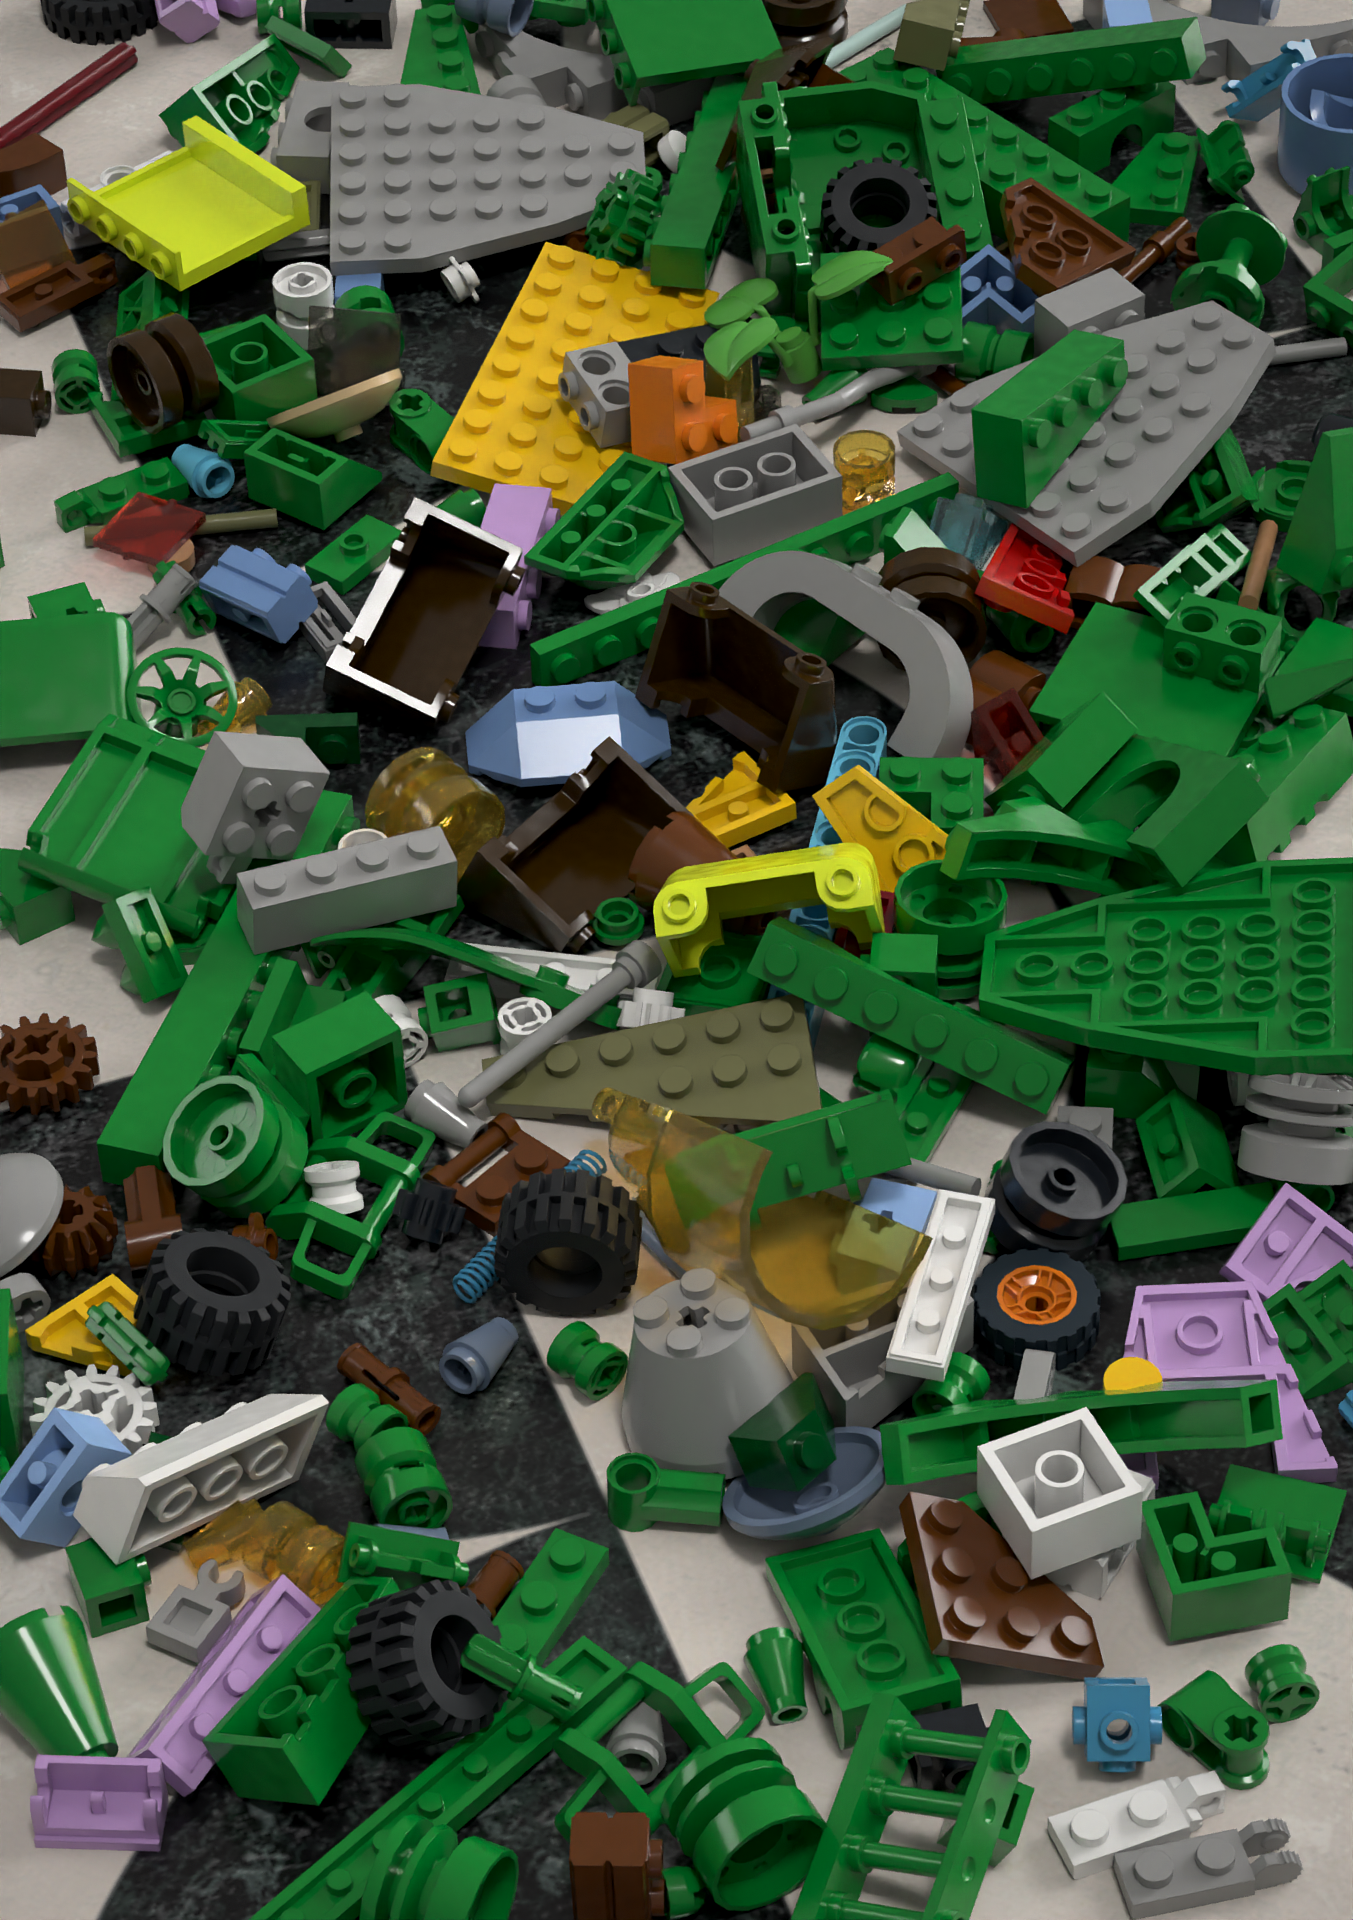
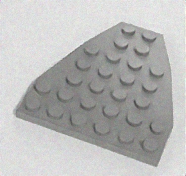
M422 84L331 87V275L426 272L451 265L449 260L451 256L455 258L457 263L557 238L587 227V221L593 214L596 205L595 198L601 190L606 189L608 181L615 183L618 172L625 174L627 169H632L646 176L644 134L641 131L554 107Z
M1212 300L1102 332L1103 334L1101 335L1124 340L1125 360L1128 363L1126 384L1027 509L977 497L971 409L1036 358L974 381L956 391L953 395L898 430L899 443L901 447L940 474L949 472L959 481V487L1061 557L1079 567L1153 517L1228 429L1276 354L1274 338Z

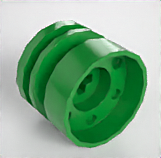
M930 860L911 867L899 877L894 890L893 920L895 928L893 933L938 935V999L970 998L978 995L980 990L985 934L1005 927L1008 894L1004 882L1000 878L983 877L954 880L940 871L943 860Z
M741 1737L720 1743L697 1756L676 1775L664 1793L660 1809L665 1826L671 1835L677 1838L682 1852L692 1859L697 1875L714 1901L730 1911H749L769 1905L796 1889L805 1881L823 1830L827 1828L826 1822L807 1794L797 1788L794 1775L783 1765L782 1758L774 1746L762 1738Z
M414 1813L404 1816L391 1829L379 1849L363 1893L359 1920H508L517 1889L519 1875L518 1856L512 1849L476 1836L465 1838L458 1845L457 1833L451 1827L444 1824L434 1826L428 1818Z

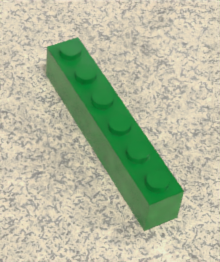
M1189 17L960 46L957 58L948 57L945 71L936 70L939 79L978 103L985 104L1191 79L1207 57L1198 18Z

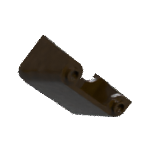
M414 497L403 518L407 526H404L398 540L395 539L391 547L390 556L351 631L346 632L342 640V646L336 645L326 664L322 691L344 702L435 728L439 720L446 723L450 721L461 697L454 693L504 594L514 596L526 569L518 566L522 556V548Z
M692 582L690 586L667 589L635 698L651 709L659 708L661 700L682 705L680 714L684 717L705 715L760 753L757 767L761 770L757 782L774 794L826 784L838 742L834 675L826 666V661L820 656L804 652L721 597L719 590L710 584Z
M610 736L590 754L592 760L586 769L583 768L578 773L575 771L555 796L508 837L502 835L497 839L494 836L476 852L457 884V894L461 896L463 903L467 907L555 953H565L567 950H570L575 955L579 953L597 933L592 928V924L597 918L594 915L597 907L603 901L610 898H626L629 895L628 892L632 893L635 890V883L628 880L629 869L637 849L654 826L663 830L673 821L666 817L672 812L685 811L694 816Z

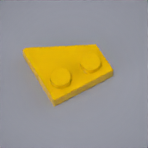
M745 751L738 753L732 759L733 770L724 779L715 777L705 787L703 795L693 799L686 807L727 848L797 819L796 802L786 792L774 794L758 783L757 780L761 769L757 767V763Z
M111 1274L25 1330L27 1345L34 1351L87 1366L94 1364L96 1368L105 1371L112 1365H116L119 1368V1374L127 1376L133 1373L132 1370L128 1369L103 1345L101 1340L97 1339L87 1329L85 1322L89 1317L87 1314L88 1309L92 1305L98 1307L105 1301L114 1305L136 1327L137 1319L134 1318V1308L138 1295L114 1274Z

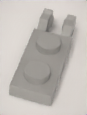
M1269 1818L1267 1821L1250 1822L1239 1832L1236 1828L1115 1853L1113 1868L1131 1919L1134 1918V1920L1255 1895V1890L1275 1887L1280 1883L1284 1885L1286 1882L1297 1879V1876L1301 1875V1870H1303L1299 1855L1295 1854V1851L1281 1850L1279 1853L1272 1852L1285 1847V1844L1289 1842L1288 1839L1291 1838L1286 1822H1283L1282 1819L1277 1820V1818ZM1261 1855L1254 1862L1249 1863L1248 1857Z

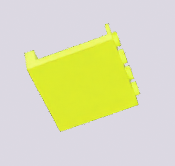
M197 115L182 122L185 140L184 147L95 192L72 177L66 180L69 194L67 207L76 223L84 225L97 234L104 242L110 243L126 254L130 260L138 262L151 271L158 279L164 280L179 291L310 225L305 185Z

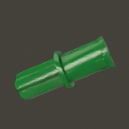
M163 560L156 564L158 570L153 574L155 583L158 584L172 566L178 563L173 560L165 563ZM199 585L173 612L179 615L192 635L200 636L206 634V631L199 623L200 619L204 620L210 630L216 624L217 617L202 598Z
M474 1634L469 1639L460 1657L459 1663L462 1667L508 1691L507 1698L514 1701L519 1697L556 1717L563 1724L568 1721L573 1710L570 1709L571 1705L553 1695H557L577 1706L583 1693L581 1686L574 1685L535 1664L537 1657L530 1654L527 1658H524L482 1634Z

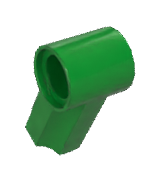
M637 1452L625 1453L616 1457L607 1468L608 1517L613 1525L628 1532L644 1531L651 1528L658 1521L720 1526L724 1512L722 1501L726 1488V1474L662 1469L648 1455Z

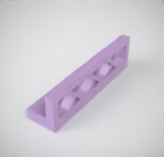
M284 1574L251 1595L127 1757L162 1759L165 1781L183 1797L193 1792L215 1764L213 1757L202 1740L315 1617L321 1608Z

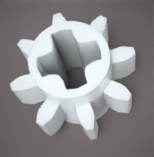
M634 988L632 1001L619 1000L618 1007L622 1011L617 1026L633 1028L681 1018L685 1015V1009L673 1007L674 993Z

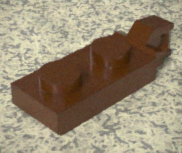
M105 252L81 264L75 265L70 260H67L1 293L0 316L20 333L29 328L36 327L41 322L67 309L74 308L79 303L104 292L116 284L118 278L115 260Z

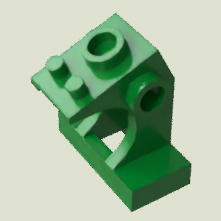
M1348 165L1337 170L1331 167L1326 170L1324 175L1319 177L1315 174L1309 176L1306 179L1308 186L1302 193L1301 201L1292 218L1294 229L1299 238L1306 240L1311 247L1322 255L1321 270L1353 243V195L1349 194L1350 167Z

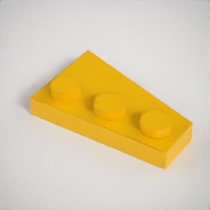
M860 765L853 767L812 795L843 843L860 844L866 847L873 855L878 870L879 886L882 891L894 893L899 877L911 867L930 860H943L945 857V843L949 835Z

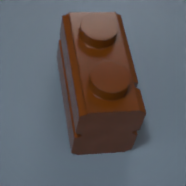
M576 1812L575 1816L571 1819L569 1851L574 1920H653V1916L665 1917L666 1886L663 1879V1839H651L650 1820L646 1814L616 1812L613 1818H609L606 1812Z

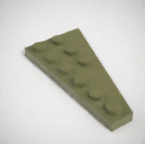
M793 994L553 1044L486 1097V1103L491 1116L507 1113L511 1117L555 1119L560 1114L588 1115L590 1122L610 1123L611 1117L637 1118L639 1125L723 1130L728 1124L760 1127L823 1108L804 999ZM503 1055L482 1059L483 1071Z

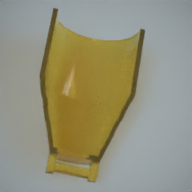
M606 1087L602 1089L593 1101V1116L611 1125L608 1134L609 1157L616 1173L626 1190L630 1193L632 1200L637 1202L640 1213L664 1253L686 1272L695 1268H706L713 1271L716 1278L746 1294L752 1306L783 1321L819 1330L862 1322L897 1297L922 1262L933 1238L823 1190L818 1191L814 1198L804 1195L758 1209L763 1229L752 1232L750 1228V1211L762 1173L773 1152L668 1107L664 1108L655 1103H649L613 1088Z

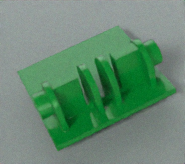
M1230 1464L1218 1503L1211 1504L1208 1521L1214 1537L1274 1526L1290 1566L1292 1578L1320 1584L1347 1490Z

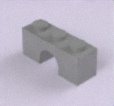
M298 81L293 98L286 99V123L280 122L279 147L272 148L270 163L297 181H320L321 193L330 194L331 87L350 86V83Z

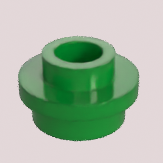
M615 897L603 901L597 907L594 914L597 918L592 924V928L597 931L595 937L599 941L609 945L622 946L637 940L643 934L644 917L633 901Z

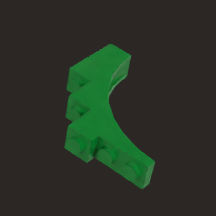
M1035 796L1003 801L994 816L957 822L955 828L947 837L945 843L946 854L940 868L941 872L954 880L983 877L1018 878L1060 884L1106 896L1164 883L1152 877L1127 844L1126 840L1134 831L1113 819L1080 824ZM1213 856L1196 875L1233 866Z
M1277 1379L1168 1381L1127 1390L1067 1391L1035 1399L976 1400L940 1408L941 1412L880 1425L886 1485H908L942 1477L977 1472V1446L1084 1407L1088 1408L1118 1455L1177 1450L1248 1448L1282 1440Z

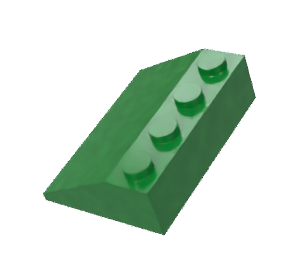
M1353 427L1322 432L1276 565L1277 568L1318 594L1353 588Z

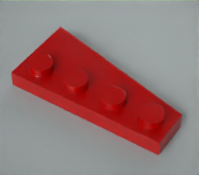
M1011 523L985 569L974 594L983 597L984 602L997 611L1009 613L1013 610L1065 634L1068 633L1074 619L1073 610L1068 608L1071 601L1070 594L1063 590L1067 580L1065 573L1060 572L1063 564L1062 557Z

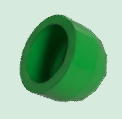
M687 1866L663 1868V1879L666 1886V1920L685 1918L697 1913L706 1902V1892L701 1890L704 1888V1884L696 1871Z

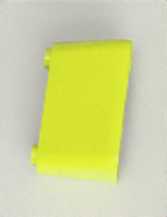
M845 842L686 866L676 870L664 883L654 901L653 908L656 939L674 978L701 974L700 962L704 953L713 945H725L722 919L825 904L827 907L828 922L831 929L844 927L850 930L857 938L860 950L871 949L873 932L886 933L878 870L873 855L866 847L860 844Z

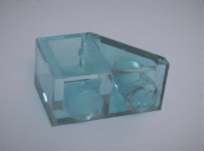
M956 493L954 501L938 497L929 528L949 550L962 554L976 569L982 570L1005 535L1009 522L996 516L993 506L985 504L984 500Z

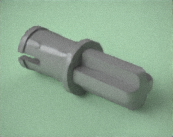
M176 563L148 595L142 594L139 597L142 601L141 605L127 619L133 630L135 651L138 650L163 621L166 623L172 621L170 615L199 585L186 570Z

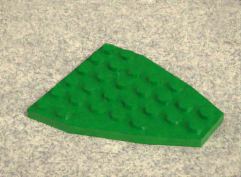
M1353 857L1257 861L1196 875L1183 888L1174 886L1169 882L1089 900L985 934L979 990L980 1017L1087 1047L1249 1075H1292L1297 1072L1308 1074L1333 1073L1337 1075L1353 1073Z

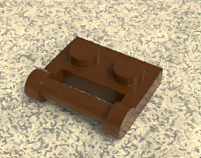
M499 1113L488 1122V1130L444 1166L435 1165L422 1176L423 1179L457 1189L454 1203L467 1208L464 1218L493 1237L497 1236L502 1201L506 1193H512L513 1185L520 1180L529 1182L530 1175L540 1171L544 1174H552V1169L564 1168L571 1161L521 1130L516 1120L507 1113ZM502 1148L508 1152L467 1187L458 1183L498 1149Z

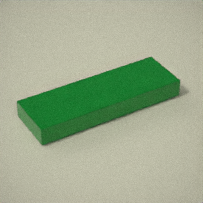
M1269 1181L1121 1204L1115 1217L1108 1223L1107 1229L1118 1261L1237 1243L1243 1240L1275 1194Z

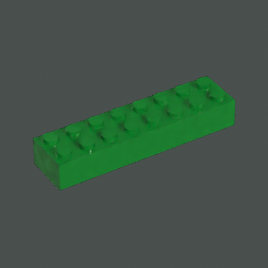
M888 47L880 50L874 55L839 72L854 82L876 81L925 93L927 101L963 97L990 231L1006 242L1007 237L999 203L1006 188L1028 178H1033L1126 243L1129 242V195L920 66L893 60L895 51Z

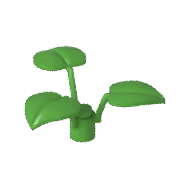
M859 250L839 255L819 268L811 278L815 286L808 290L810 333L803 332L801 327L797 326L782 332L779 330L776 321L771 318L768 311L763 307L779 294L778 288L772 280L768 278H753L734 286L718 301L709 306L704 313L706 323L710 327L720 329L711 335L704 344L703 350L708 364L718 375L730 381L737 369L746 360L768 344L779 357L791 383L802 384L814 379L822 372L821 358L815 347L821 344V337L818 333L817 299L824 301L840 296L884 271V268L894 261L887 256L875 252ZM753 313H756L761 317L758 319L754 318L750 320L748 323L745 322V320L748 319Z

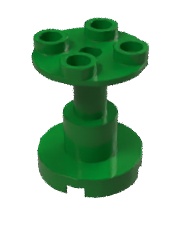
M1230 204L1226 210L1213 213L1204 220L1196 235V252L1201 263L1187 268L1179 276L1172 291L1171 303L1174 310L1177 311L1212 300L1259 328L1264 315L1265 303L1259 285L1270 282L1280 273L1285 262V252L1288 247L1286 236L1270 220L1259 213L1251 211L1244 204Z

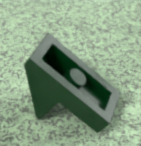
M357 712L256 716L257 734L301 738L323 765L361 764V742Z

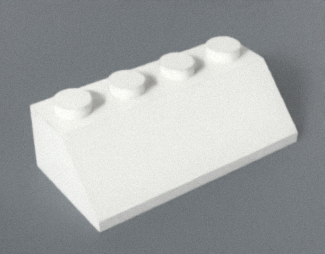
M268 1394L248 1404L246 1402L237 1403L227 1410L224 1415L204 1424L201 1422L193 1423L175 1437L159 1444L148 1443L126 1459L112 1465L105 1463L94 1468L82 1482V1491L73 1516L116 1565L298 1481L329 1402L323 1395Z

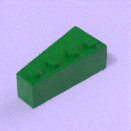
M1074 329L971 409L977 497L1026 509L1030 506L1126 384L1128 363L1125 360L1124 340Z
M1317 704L1300 707L1294 711L1291 718L1277 728L1263 733L1259 737V741L1242 753L1230 757L1234 759L1241 757L1257 770L1261 778L1258 784L1270 800L1214 856L1235 867L1257 861H1268L1267 857L1272 851L1282 853L1291 843L1290 831L1296 825H1307L1316 816L1314 805L1317 802L1329 801L1353 774V738L1345 712L1326 709Z

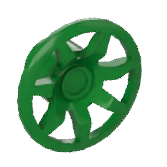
M175 647L153 653L134 670L127 688V704L134 723L195 747L209 744L214 731L226 732L235 717L238 705L235 682L226 668L212 656L190 648ZM176 657L192 659L183 679L176 680L173 671L164 660ZM200 662L213 669L222 681L210 682L199 688L195 683ZM152 666H155L163 685L161 689L153 686H138L142 675ZM227 691L228 708L225 715L222 716L214 708L207 706L206 701ZM136 697L155 704L153 716L148 722L138 708ZM204 720L217 725L210 732L194 737L202 728Z

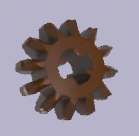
M65 1184L62 1206L53 1227L41 1244L28 1256L33 1266L44 1267L50 1277L56 1276L62 1271H67L74 1280L77 1270L85 1268L96 1273L99 1261L112 1259L114 1244L117 1242L119 1231L117 1219L113 1216L111 1205L108 1203L106 1196H95L89 1185L77 1192H72L68 1185Z

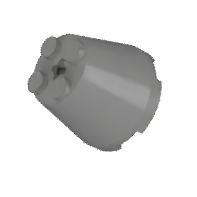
M695 1268L684 1273L681 1279L667 1283L654 1290L648 1296L639 1299L633 1307L634 1324L622 1401V1421L626 1440L632 1453L637 1452L648 1455L655 1460L659 1468L708 1473L718 1472L719 1474H726V1479L743 1475L744 1472L728 1436L769 1404L793 1382V1378L747 1295L731 1282L716 1278L713 1271L706 1268Z

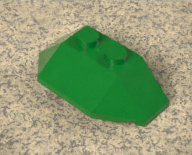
M1228 427L1154 515L1158 528L1163 534L1216 526L1219 522L1222 524L1233 516L1244 512L1249 506L1260 500L1240 445L1230 427Z
M624 452L524 556V564L550 576L592 591L636 583L685 530L684 519L676 494L670 483L667 466Z

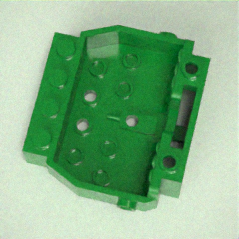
M772 81L762 83L761 98L738 101L735 165L756 278L772 280L779 291L775 299L763 306L770 315L791 313L794 320L809 322L808 290L815 286L811 278L820 268V254H823L822 242L820 241L823 193H826V185L830 179H837V172L846 166L851 170L853 169V162L861 159L866 164L872 163V159L876 157H883L882 162L890 164L892 159L902 161V168L904 169L910 166L919 171L918 179L926 178L931 184L930 192H934L936 195V220L946 230L959 225L965 231L967 261L989 244L993 247L963 97L927 101L925 93L876 81L809 88L798 86L789 90L778 91L777 82ZM773 168L775 214H768L760 169ZM868 215L858 219L860 222L876 228L890 227L898 223L884 215ZM817 299L818 332H821V300Z

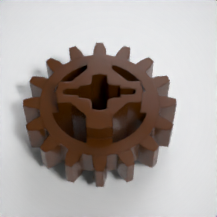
M42 1013L39 1021L36 1023H30L26 1016H22L19 1019L20 1027L13 1029L5 1024L0 1026L2 1037L0 1039V1103L8 1100L11 1112L15 1113L23 1105L30 1106L31 1115H37L43 1105H49L54 1112L60 1111V1101L67 1099L76 1104L80 1101L78 1089L92 1090L94 1088L92 1076L100 1074L96 1040L94 1037L87 1036L84 1024L71 1028L68 1016H63L56 1023H51L48 1013Z

